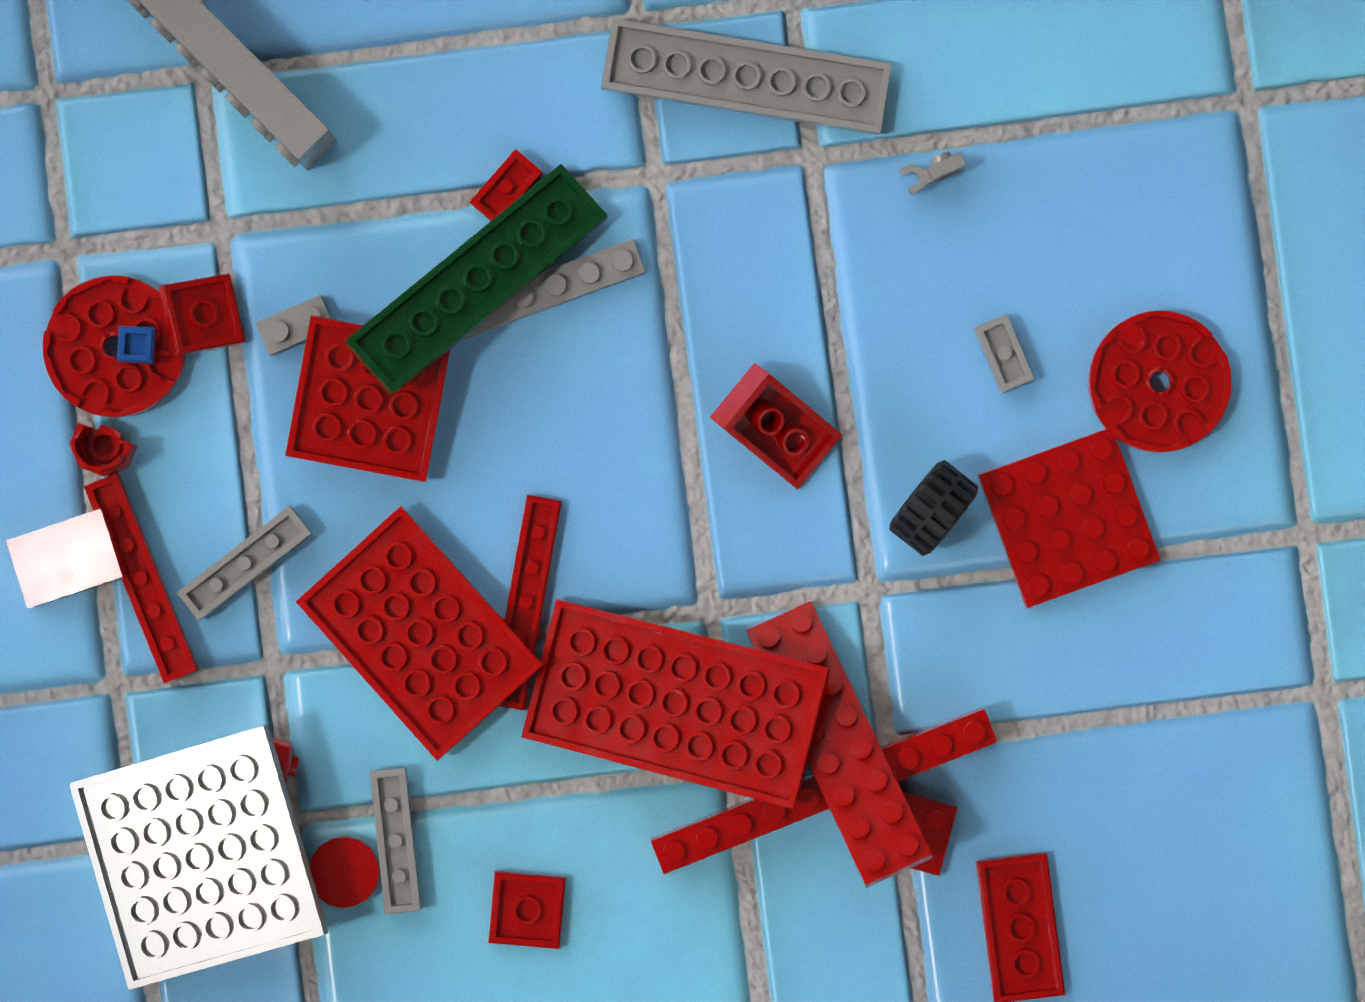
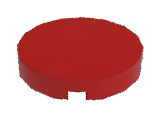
M349 836L332 838L319 846L311 857L309 865L318 897L326 904L339 908L354 907L367 900L377 888L380 877V866L373 849L361 839Z

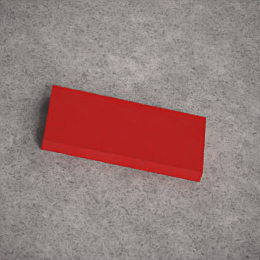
M1042 852L975 861L993 1002H1014L1065 995L1047 853Z

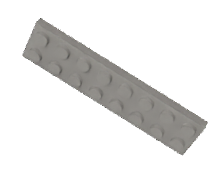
M612 18L601 90L880 135L892 63Z

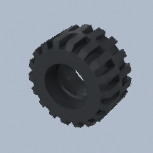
M946 460L938 462L892 518L889 530L920 555L925 556L931 553L970 506L977 495L978 485Z

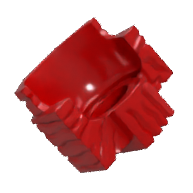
M78 423L69 444L80 468L103 477H108L129 468L138 447L124 441L125 435L115 428L100 425L97 430Z

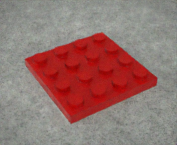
M311 315L285 456L426 482L451 349L392 397L345 345V340L363 325Z
M1108 428L977 475L1025 608H1030L1160 561L1117 439Z

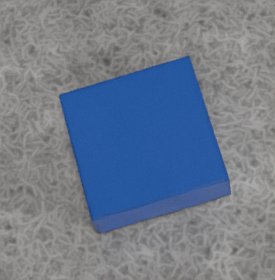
M119 326L117 362L155 364L157 329L153 327Z

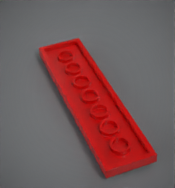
M809 601L746 630L756 650L831 668L808 758V765L866 888L933 858L812 602Z

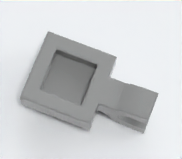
M950 151L939 154L930 159L932 165L924 170L918 165L913 164L900 168L899 172L902 177L908 174H915L918 177V183L908 188L910 196L917 194L928 184H933L962 171L966 164L961 153L951 156Z

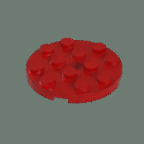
M111 275L97 277L71 289L52 310L53 314L43 335V359L52 383L60 394L74 406L97 416L108 418L129 417L153 408L172 391L178 382L185 364L186 355L174 356L161 295L152 286L126 276ZM119 326L156 328L155 364L117 362L116 356L111 357L106 352V343L109 339L118 337Z
M1171 311L1140 313L1124 320L1111 329L1096 348L1088 373V392L1091 405L1104 428L1108 429L1117 440L1125 445L1152 453L1181 450L1193 445L1209 434L1225 413L1231 394V370L1228 358L1213 337V333L1195 319ZM1155 372H1162L1168 377L1169 385L1163 392H1156L1150 385L1149 379Z

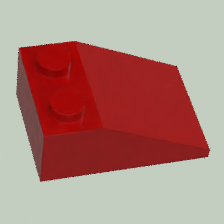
M756 363L750 367L710 416L714 422L797 490L842 437L841 433Z

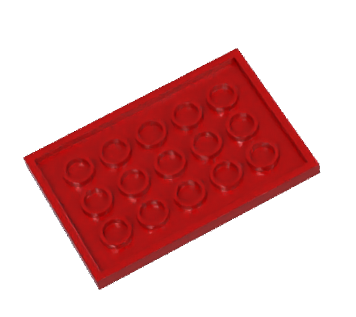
M403 506L395 510L296 601L301 609L437 761L445 756L544 666L541 660Z

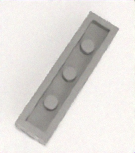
M288 506L179 590L177 594L195 618L201 621L311 536L312 532L295 510Z
M407 768L371 771L370 781L385 914L420 911L422 907Z

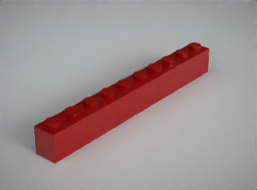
M978 708L884 745L881 749L897 782L998 741L985 709ZM811 774L803 778L796 809L751 798L652 837L651 844L663 874H667L828 810L829 807L814 775Z

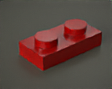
M515 149L469 203L489 221H492L525 194L543 172Z

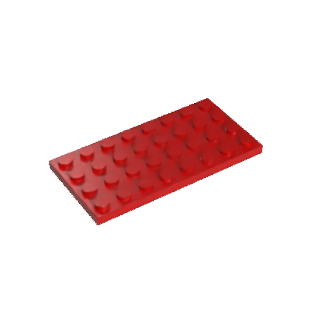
M556 599L541 657V662L544 666L537 672L521 735L522 738L790 809H796L831 668Z

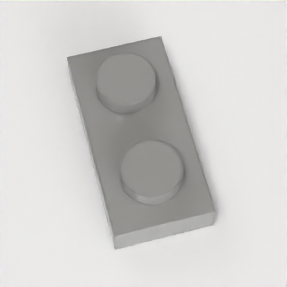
M321 295L256 322V326L270 356L306 342L311 315L332 319Z
M1007 314L973 328L1000 394L1034 380Z

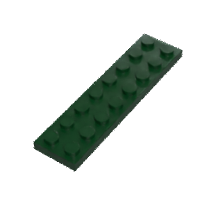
M560 164L346 339L345 345L393 397L605 222L608 215L566 168Z

